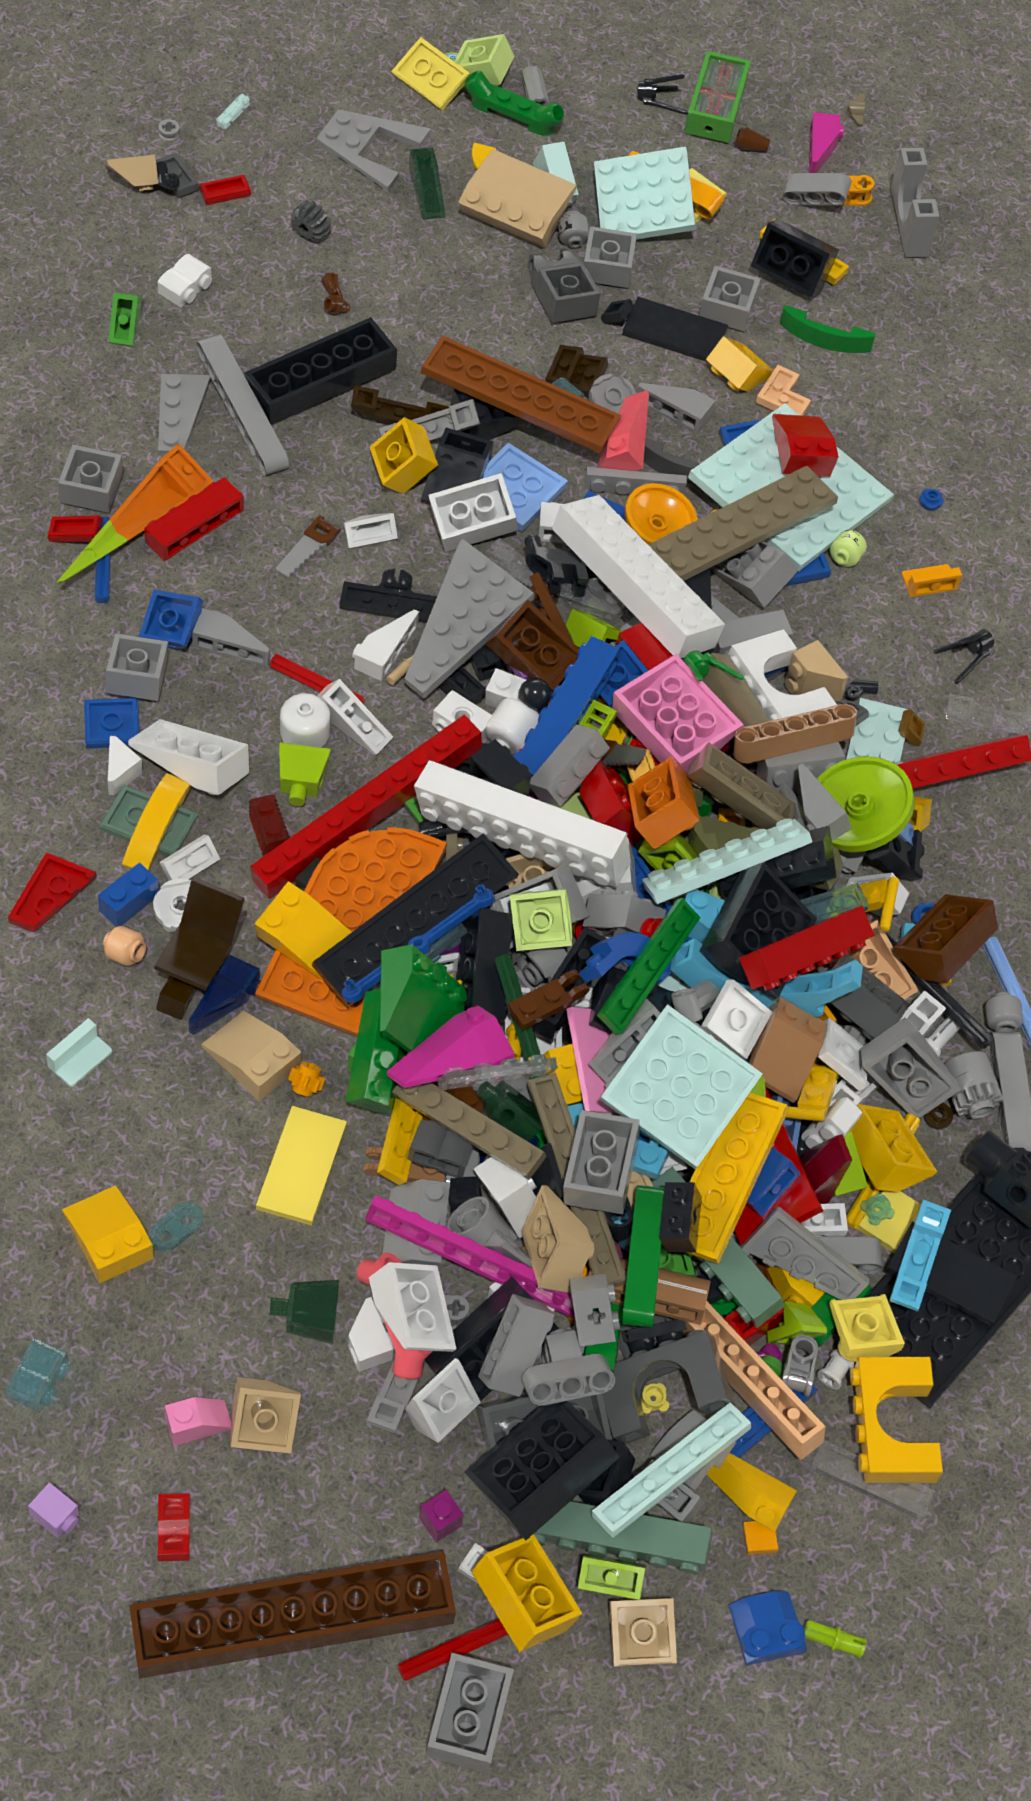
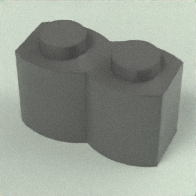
M421 1120L410 1146L407 1159L423 1167L435 1168L449 1176L463 1177L474 1145L433 1120Z

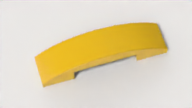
M166 773L153 792L139 819L122 861V866L131 869L140 862L150 871L159 853L158 847L178 806H182L191 788L190 784Z

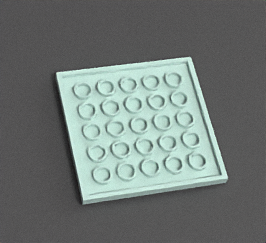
M783 404L692 469L688 478L719 505L724 507L789 475L782 474L772 415L799 414L787 404ZM838 447L839 458L831 476H818L838 496L837 504L764 540V542L786 552L798 572L820 554L828 550L842 531L854 530L888 504L894 496L891 491Z

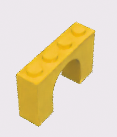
M859 1357L855 1367L850 1370L851 1386H856V1396L853 1397V1412L858 1414L859 1425H856L855 1436L856 1442L861 1443L862 1454H859L858 1468L859 1472H864L865 1483H937L943 1473L940 1443H904L897 1441L884 1432L876 1414L877 1405L887 1398L927 1397L933 1387L930 1357Z

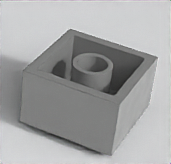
M590 226L584 265L595 283L629 288L637 233Z
M714 266L702 299L699 316L727 324L730 328L745 332L757 298L761 278Z
M72 445L58 482L60 503L109 513L123 476L122 455Z
M115 633L106 668L105 693L158 701L167 665L168 641Z

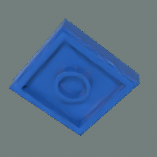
M138 698L84 700L86 749L109 748L110 736H116L127 747H131L128 745V740L139 734Z

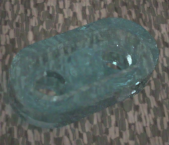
M184 1202L158 1220L150 1229V1241L153 1247L158 1251L168 1252L185 1241L201 1227V1209L194 1203ZM185 1217L193 1219L191 1223H184L182 1220ZM162 1235L170 1237L167 1241H161L159 1238Z

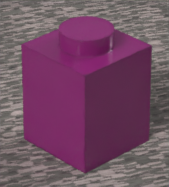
M447 1490L420 1506L419 1519L436 1543L462 1527L464 1514Z

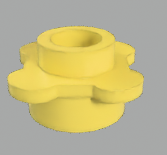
M661 1383L644 1386L641 1399L644 1414H650L651 1411L657 1410L666 1412L669 1408V1402L666 1401V1387ZM653 1396L656 1398V1400L652 1401L650 1397Z

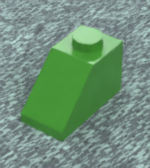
M123 292L114 293L108 342L133 346L141 316L143 295Z

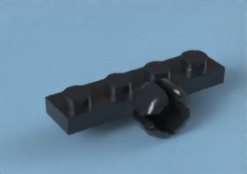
M390 568L383 572L379 586L344 581L339 608L400 618L415 609L419 611L418 622L427 623L437 596L413 592L411 590L413 580L411 574L401 569L399 580L397 581L396 577H394L396 568Z

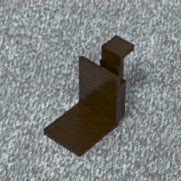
M196 877L191 880L181 922L154 967L155 970L169 975L159 994L156 1010L182 1020L187 1003L195 989L198 987L205 991L207 990L233 945L245 902L244 897Z

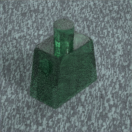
M485 1081L480 1085L476 1094L483 1099L488 1118L528 1142L542 1129L534 1103L508 1083L500 1081L494 1087L490 1082Z
M339 1280L291 1283L289 1299L271 1297L270 1315L287 1317V1333L333 1344Z

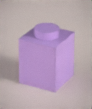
M50 1482L28 1505L30 1516L57 1538L63 1532L66 1534L71 1532L79 1521V1518H77L79 1516L78 1505Z

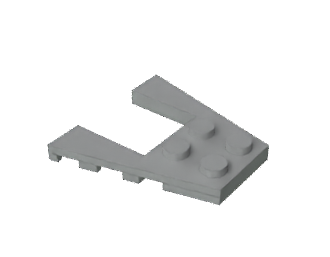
M338 109L317 136L316 144L337 159L341 158L347 162L350 168L353 170L357 169L366 175V179L373 184L376 182L388 193L399 178V172L363 158L361 155L379 132L420 149L430 136L431 129Z

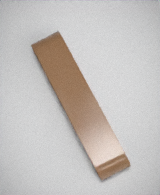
M839 704L742 727L735 733L733 756L741 763H752L850 739L855 733L857 710L851 705Z

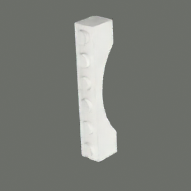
M924 991L906 1010L901 1019L905 1017L925 1037L938 1023L946 1008ZM868 1072L866 1086L860 1091L848 1081L842 1079L836 1085L829 1107H832L838 1099L848 1097L855 1105L863 1104L880 1084Z

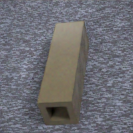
M711 653L714 659L740 673L737 666L731 660L730 655ZM709 664L710 670L703 677V682L744 724L743 727L770 721L745 679L739 680L713 664Z

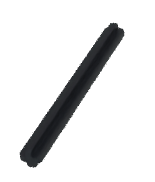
M885 933L894 947L897 942L889 934ZM902 961L913 982L923 992L926 991L946 1008L944 1012L980 1048L985 1049L991 1045L993 1036L939 983L922 980Z

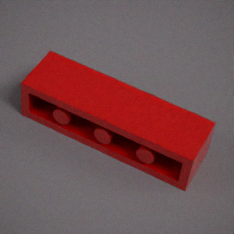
M225 477L217 482H212L203 491L190 496L184 503L171 508L162 517L148 523L144 527L145 543L165 562L244 511V495Z

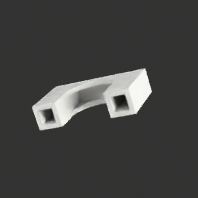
M784 629L734 644L728 653L733 663L744 676L745 681L770 721L837 705L825 687L800 695H789L776 690L767 682L764 674L788 666L792 653L797 650V647Z

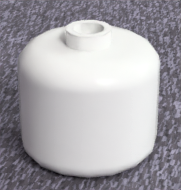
M308 693L293 695L287 699L280 710V735L283 742L323 747L330 737V710L327 703L320 697Z
M503 699L487 722L485 733L490 741L496 739L502 746L508 747L514 755L517 750L524 747L528 731L531 728L535 729L538 724L539 713L518 699Z

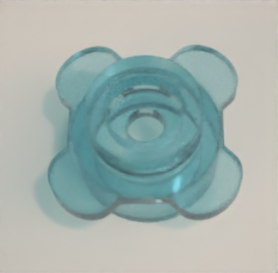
M883 1194L874 1195L869 1201H862L860 1206L861 1210L868 1215L869 1223L875 1226L879 1225L884 1219H892L895 1215L890 1201Z

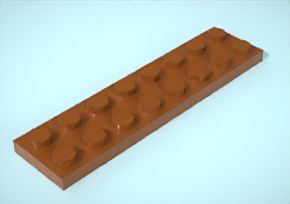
M443 335L421 367V374L600 454L621 418V415Z

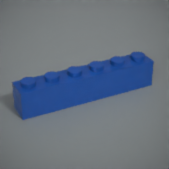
M593 636L590 637L587 644L583 643L581 645L575 664L568 666L562 685L556 686L551 696L552 701L548 707H544L538 717L539 722L535 729L531 728L528 731L524 747L521 751L517 750L513 756L520 764L523 763L528 767L531 778L576 724L579 725L593 700L598 699L621 661L618 648Z

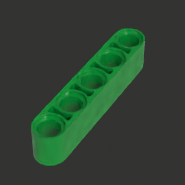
M637 1185L622 1325L653 1328L662 1245L659 1237L665 1190L663 1187Z

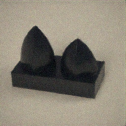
M674 1319L653 1324V1328L638 1327L621 1331L623 1342H628L633 1354L640 1350L650 1351L655 1349V1336H657L659 1344L668 1340L678 1341L683 1339L682 1330H687L685 1321Z

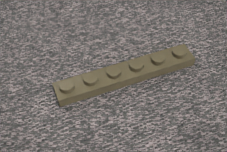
M431 1082L403 1088L398 1084L392 1091L393 1095L402 1102L529 1180L547 1157L541 1149Z

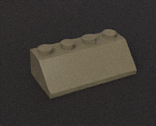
M708 742L689 765L687 777H689L692 784L709 791L716 801L722 804L726 803L733 808L736 815L743 819L747 818L755 824L756 828L768 830L775 827L776 823L781 820L794 819L795 803L711 743Z

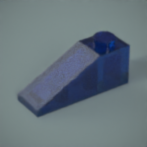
M229 955L189 1018V1033L197 1034L246 1004L251 995L255 996L256 990L261 983L260 968Z

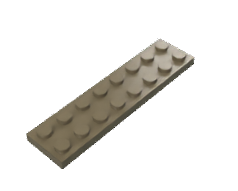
M805 466L648 545L685 581L837 504L838 496L808 466Z

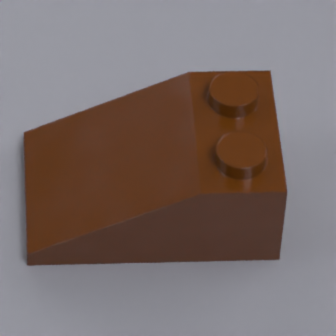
M529 600L518 606L485 643L505 663L527 677L540 678L546 681L551 691L564 679L568 666L570 664L574 665L578 659L579 648Z

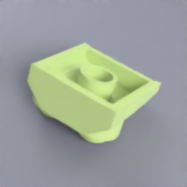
M566 889L536 892L525 891L510 895L516 951L573 945L571 914Z

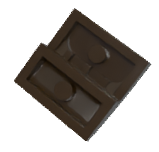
M560 345L545 380L568 392L589 398L592 384L606 372L608 359L607 357L584 355L583 347Z

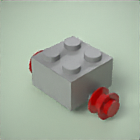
M603 890L601 894H589L586 907L589 917L577 922L575 935L578 938L584 927L602 936L613 937L617 928L620 927L628 932L640 933L651 938L664 919L666 910L656 906V902L653 900L638 898L639 894L636 892L622 891V894H617L612 891Z

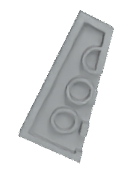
M161 374L158 456H164L178 443L186 450L193 426L199 415L201 404H203L205 399V393L211 382L210 375Z
M779 1206L740 1246L745 1254L749 1255L751 1253L763 1259V1263L772 1267L776 1265L790 1272L791 1276L799 1280L803 1278L815 1284L816 1288L841 1300L855 1299L869 1285V1278Z

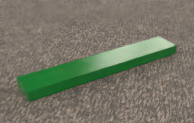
M683 898L676 900L597 1014L615 1035L621 1034L701 918Z

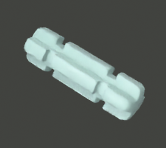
M240 94L216 119V125L222 129H227L231 125L230 122H233L250 105L249 97Z

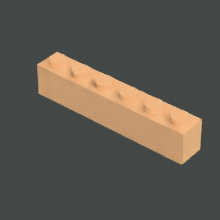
M707 1301L701 1325L685 1321L687 1330H683L685 1337H687L688 1333L695 1330H707L715 1338L728 1383L800 1460L824 1443L826 1426Z

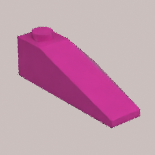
M476 1006L455 1015L387 1071V1076L403 1088L438 1081L439 1075L455 1073L456 1076L466 1074V1069L481 1066L482 1071L492 1069L514 1059L515 1053L496 1017L480 1006Z

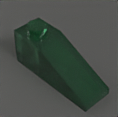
M433 147L411 149L409 172L422 220L445 218L439 170Z

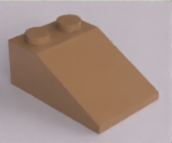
M779 997L768 1008L773 1013L753 1047L749 1064L763 1073L762 1076L765 1078V1086L794 1103L798 1099L822 1047L827 1024L784 998Z

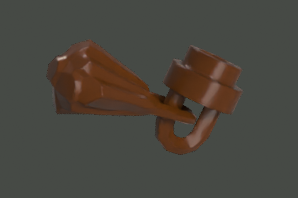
M326 273L321 282L330 296L324 300V309L329 314L334 315L350 311V306L343 299L339 288L338 274Z

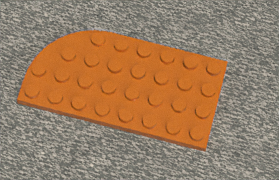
M387 827V830L372 832L367 830L348 837L349 840L337 848H332L323 857L314 870L304 892L315 899L353 932L438 868L446 851L447 842L404 828ZM276 950L256 990V998L357 1037L365 995L347 1008L325 981ZM379 983L372 990L380 989L381 983Z

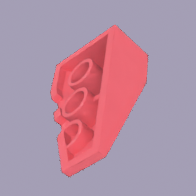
M647 390L625 397L619 411L621 418L607 440L599 459L598 468L630 471L643 469L649 392Z

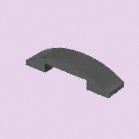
M645 438V464L659 473L686 475L687 483L696 485L688 476L690 471L701 463L664 452L663 443Z

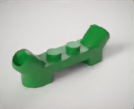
M482 71L473 72L465 81L464 86L471 95V104L474 108L485 113L492 109L528 124V131L537 135L548 136L552 134L555 126L563 121L564 110L560 104L553 102L544 106L493 85Z

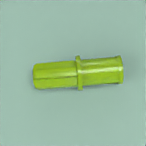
M811 1620L805 1624L806 1639L829 1646L830 1651L836 1649L860 1659L862 1658L866 1648L864 1644L867 1643V1639L841 1631V1627L838 1626L834 1629Z

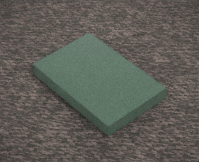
M124 785L101 823L100 830L130 842L139 819L152 795ZM178 806L158 847L159 854L169 857L181 849L198 819V813Z

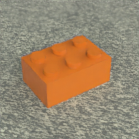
M672 756L628 784L635 828L653 849L669 843L673 837L684 830L691 829L699 821L692 783L689 777H687V773Z

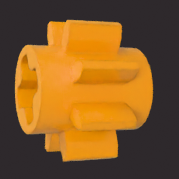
M306 1061L301 1062L300 1066L297 1065L296 1068L292 1067L288 1080L292 1081V1090L297 1094L307 1097L312 1096L313 1092L317 1093V1090L321 1091L326 1079L321 1076V1068L316 1064Z

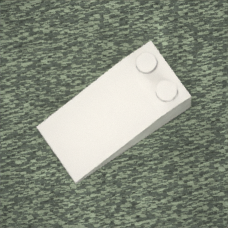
M159 719L128 740V745L194 788L206 791L211 795L223 793L249 774L248 744Z

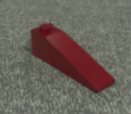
M843 1134L832 1137L806 1150L801 1159L820 1204H829L852 1162V1157Z

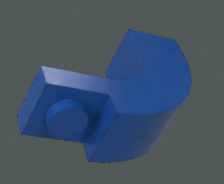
M627 932L594 944L590 948L594 955L586 960L587 966L579 974L585 982L603 976L617 962L625 964L630 968L650 937L640 933ZM671 962L657 983L662 982L672 972L670 970Z

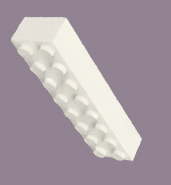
M600 495L560 505L552 527L554 532L673 656L677 654L680 658H684L693 650L703 652L716 647L725 623Z
M428 761L414 785L421 814L426 819L445 823L457 831L465 828L476 838L484 833L490 841L495 842L498 846L517 850L528 858L535 857L541 859L552 867L569 865L572 874L589 877L600 885H610L617 888L631 863L626 832L436 762Z

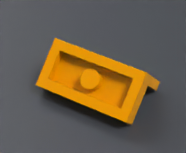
M948 564L906 570L901 574L910 597L958 590L962 578L960 568H950Z

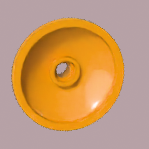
M650 483L636 488L630 494L625 504L627 524L647 544L698 520L696 511L687 497L678 490L663 484Z

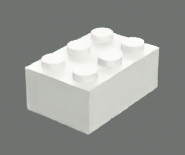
M502 473L428 495L445 552L457 549L462 539L469 544H474L518 530L516 516Z

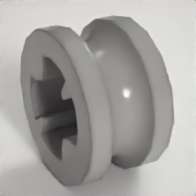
M166 119L159 123L158 129L161 140L173 142L179 138V124L176 121Z

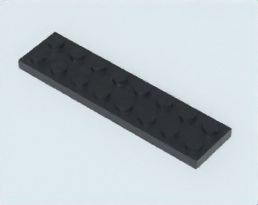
M483 833L314 960L312 966L348 1008L353 1003L346 1002L342 996V990L345 988L344 982L352 979L354 983H357L381 965L382 950L406 946L412 938L422 936L471 901L476 893L475 888L478 885L483 884L486 889L492 890L495 895L517 879L519 874ZM379 981L377 984H375L374 986H372L370 989H368V990L365 991V992H368V991L372 990V989H373L374 987H376L379 983H381V981Z

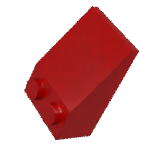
M773 414L772 421L782 474H791L808 466L817 476L830 477L839 456L835 437L821 417Z

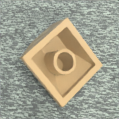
M155 155L104 160L106 167L132 186H139V191L153 189V184H159Z
M237 1377L232 1404L230 1447L291 1454L301 1393L267 1380Z

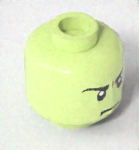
M844 530L831 544L830 555L838 565L852 567L859 562L866 552V541L858 532Z

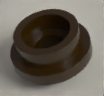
M941 1103L925 1114V1120L935 1129H944L951 1124L953 1112L948 1105ZM935 1112H941L944 1117H938Z

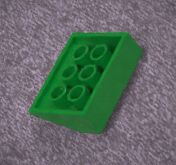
M413 944L381 951L380 1031L410 1053L455 1015L464 1012V1002L467 1000L464 986Z

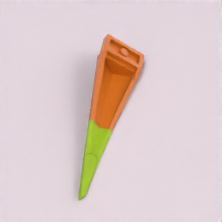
M178 443L158 461L59 578L57 584H61L139 535L152 520H157L171 508L187 501L190 496L203 491L213 480Z

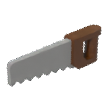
M319 515L304 531V536L276 567V572L289 579L290 575H294L295 570H299L300 566H304V562L309 561V557H314V553H319V549L329 546L339 535L341 529L327 522L323 516ZM319 528L328 534H322L316 531V529Z

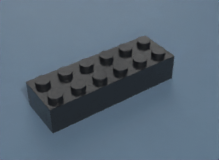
M372 317L246 371L244 376L272 425L353 389L355 385H362L395 370L397 348Z

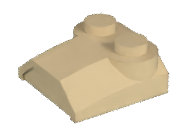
M673 1598L609 1601L613 1666L677 1663Z

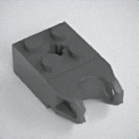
M567 249L560 250L557 262L547 261L535 253L529 254L528 266L531 274V285L552 323L597 316L601 293L583 262L580 263L579 259Z

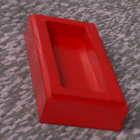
M245 175L199 184V190L206 206L251 196V189Z
M100 515L54 516L51 519L47 538L49 542H91L101 530L103 520Z

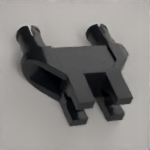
M528 535L524 540L527 549L525 555L526 564L532 573L539 572L547 583L550 594H560L561 587L559 583H570L574 595L584 596V584H588V577L593 571L573 550L545 549V547H542L541 539L538 535H535L534 538L533 535Z

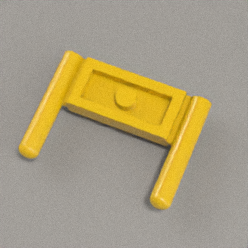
M889 877L887 881L881 879L841 889L840 892L833 891L826 919L863 905L865 912L883 908L879 928L884 932L889 931L899 879L897 877Z
M813 1065L804 1083L798 1107L788 1106L789 1110L785 1118L824 1122L839 1074L829 1066Z

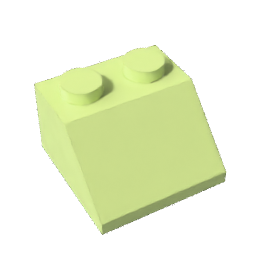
M501 34L464 41L454 62L470 74L475 71H482L491 84L498 86L503 81L515 56L505 35Z

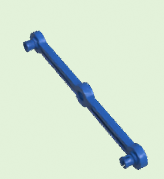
M483 884L478 885L475 888L476 893L471 901L422 936L412 938L408 945L413 944L422 953H427L431 948L430 944L480 908L490 906L495 901L493 891L486 889ZM381 965L357 983H354L352 979H348L347 982L345 981V988L342 990L344 1000L348 1003L359 1001L365 991L381 981Z

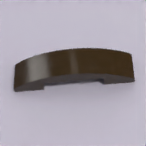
M358 385L354 386L351 407L354 410L386 425L397 423L404 417L413 420L449 408V406L428 401L426 407H420L378 397L379 390Z

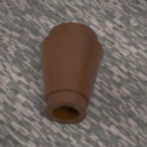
M748 127L745 129L739 128L735 140V146L740 147V150L767 152L770 144L769 138Z

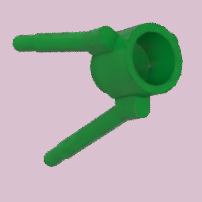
M693 650L683 660L700 682L708 674L710 663L739 680L744 679L743 675L714 659L709 653L702 655L700 651Z

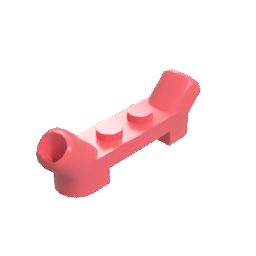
M383 1253L377 1260L365 1259L358 1266L357 1279L360 1283L370 1286L369 1277L389 1262H402L391 1253ZM384 1320L395 1349L392 1372L399 1378L419 1379L423 1375L425 1358L432 1351L405 1350Z

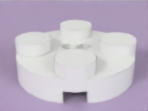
M177 878L167 881L161 886V890L157 892V895L155 894L153 900L155 918L168 932H175L181 922L184 910L181 911L174 907L177 906V901H182L183 904L186 903L191 883L189 879Z

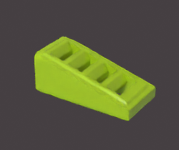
M593 700L579 725L597 730L602 738L605 739L618 711ZM596 710L607 714V718L603 719L595 715ZM592 719L602 724L600 729L590 724Z

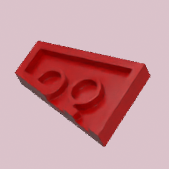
M46 852L8 916L9 923L35 932L96 878V872Z

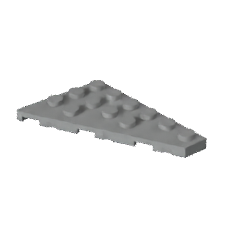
M462 539L457 546L406 673V684L423 698L427 697L478 651L518 606L526 600L532 602L535 599L534 593Z

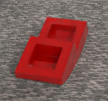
M190 1493L158 1494V1561H189Z

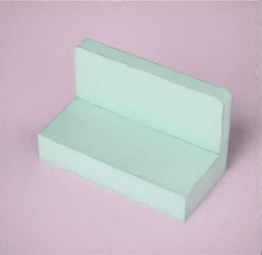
M88 1018L46 1054L47 1065L67 1085L74 1087L112 1054V1049L97 1036L96 1024Z

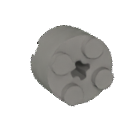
M563 947L516 951L513 954L512 961L513 964H518L519 970L516 974L519 981L525 988H530L531 992L551 981L567 953Z

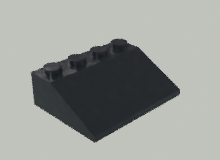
M762 862L739 873L700 950L718 969L750 985L739 958L813 926L817 918L773 871ZM779 979L781 983L779 986L766 991L763 986L756 989L777 999L786 982L783 983Z
M568 1401L542 1405L464 1473L526 1541L620 1457L606 1437Z

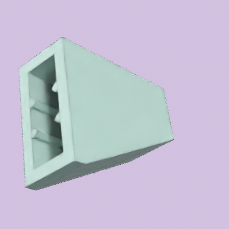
M565 142L542 145L533 161L534 167L576 184ZM577 187L567 207L571 206L578 196Z

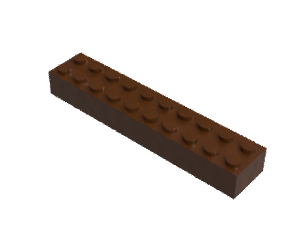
M444 1551L129 1605L139 1679L454 1624L456 1614Z

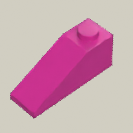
M813 112L810 125L809 173H817L836 149L838 139L843 138L844 125H840V115Z

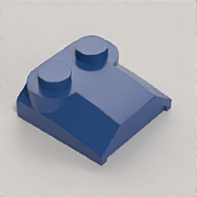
M153 590L138 637L168 641V648H186L197 620L202 613L204 601L200 597Z
M624 640L615 646L620 650L621 661L599 695L603 704L612 708L613 694L616 690L648 672L647 668Z
M773 1591L745 1597L729 1604L745 1666L806 1653L805 1631L798 1621L789 1592Z

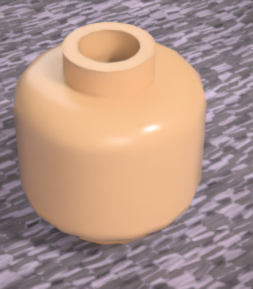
M124 926L115 927L106 934L103 941L107 958L125 966H131L140 962L146 953L147 947L143 935Z

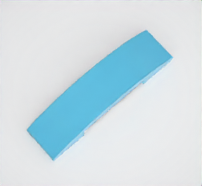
M926 1200L922 1201L892 1290L891 1302L915 1311L919 1310L938 1246L951 1212L950 1209Z

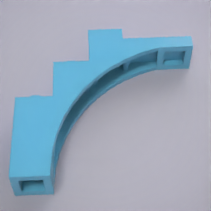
M695 938L682 944L671 961L670 970L690 987H693L702 980H711L721 991L726 980L734 979L767 1008L777 1000L757 989L752 990L750 985L718 969L700 950L703 944ZM855 959L835 970L812 974H798V977L786 982L779 997L818 1018L824 1013V1004L832 1002L836 998L861 987L863 965Z

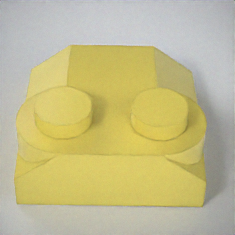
M885 1294L875 1297L846 1300L834 1299L830 1301L832 1315L840 1337L838 1350L845 1359L857 1362L859 1357H890L902 1350L905 1343Z

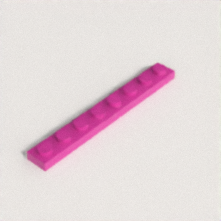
M375 1195L366 1215V1221L502 1285L512 1276L534 1300L542 1302L546 1306L575 1319L572 1294L539 1288L534 1271L528 1265L518 1263L503 1256L496 1250H491L476 1243L471 1238L463 1237L450 1231L443 1225L435 1224L421 1217L418 1213L410 1212L395 1205L390 1200L382 1199Z

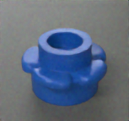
M925 489L919 497L921 506L929 511L937 510L944 502L941 492L936 489Z

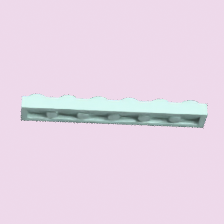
M731 1403L727 1404L592 1510V1517L614 1538L751 1429V1422Z

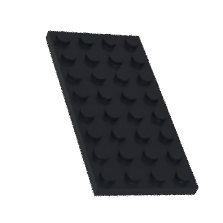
M980 1173L948 1207L951 1212L942 1237L1017 1275L993 1326L991 1327L926 1292H924L918 1311L891 1302L890 1297L896 1276L890 1273L868 1295V1297L886 1295L905 1344L902 1350L890 1357H930L933 1387L927 1397H916L929 1409L932 1408L1031 1294V1228L984 1192L983 1175Z

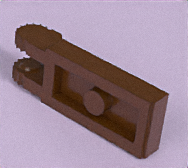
M572 970L569 973L563 974L558 980L556 978L509 1002L507 1008L521 1029L525 1030L570 1007L571 1003L585 996L590 988L584 983L574 987L567 993L564 988L578 981L580 977L577 970Z

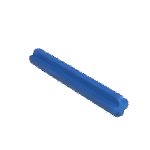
M107 516L101 517L103 520L102 528L110 519ZM110 553L96 561L95 601L97 603H107L109 601Z

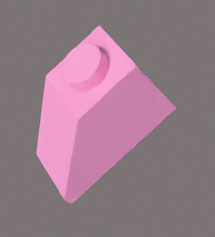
M193 1397L165 1405V1417L173 1446L231 1430V1420L225 1400Z

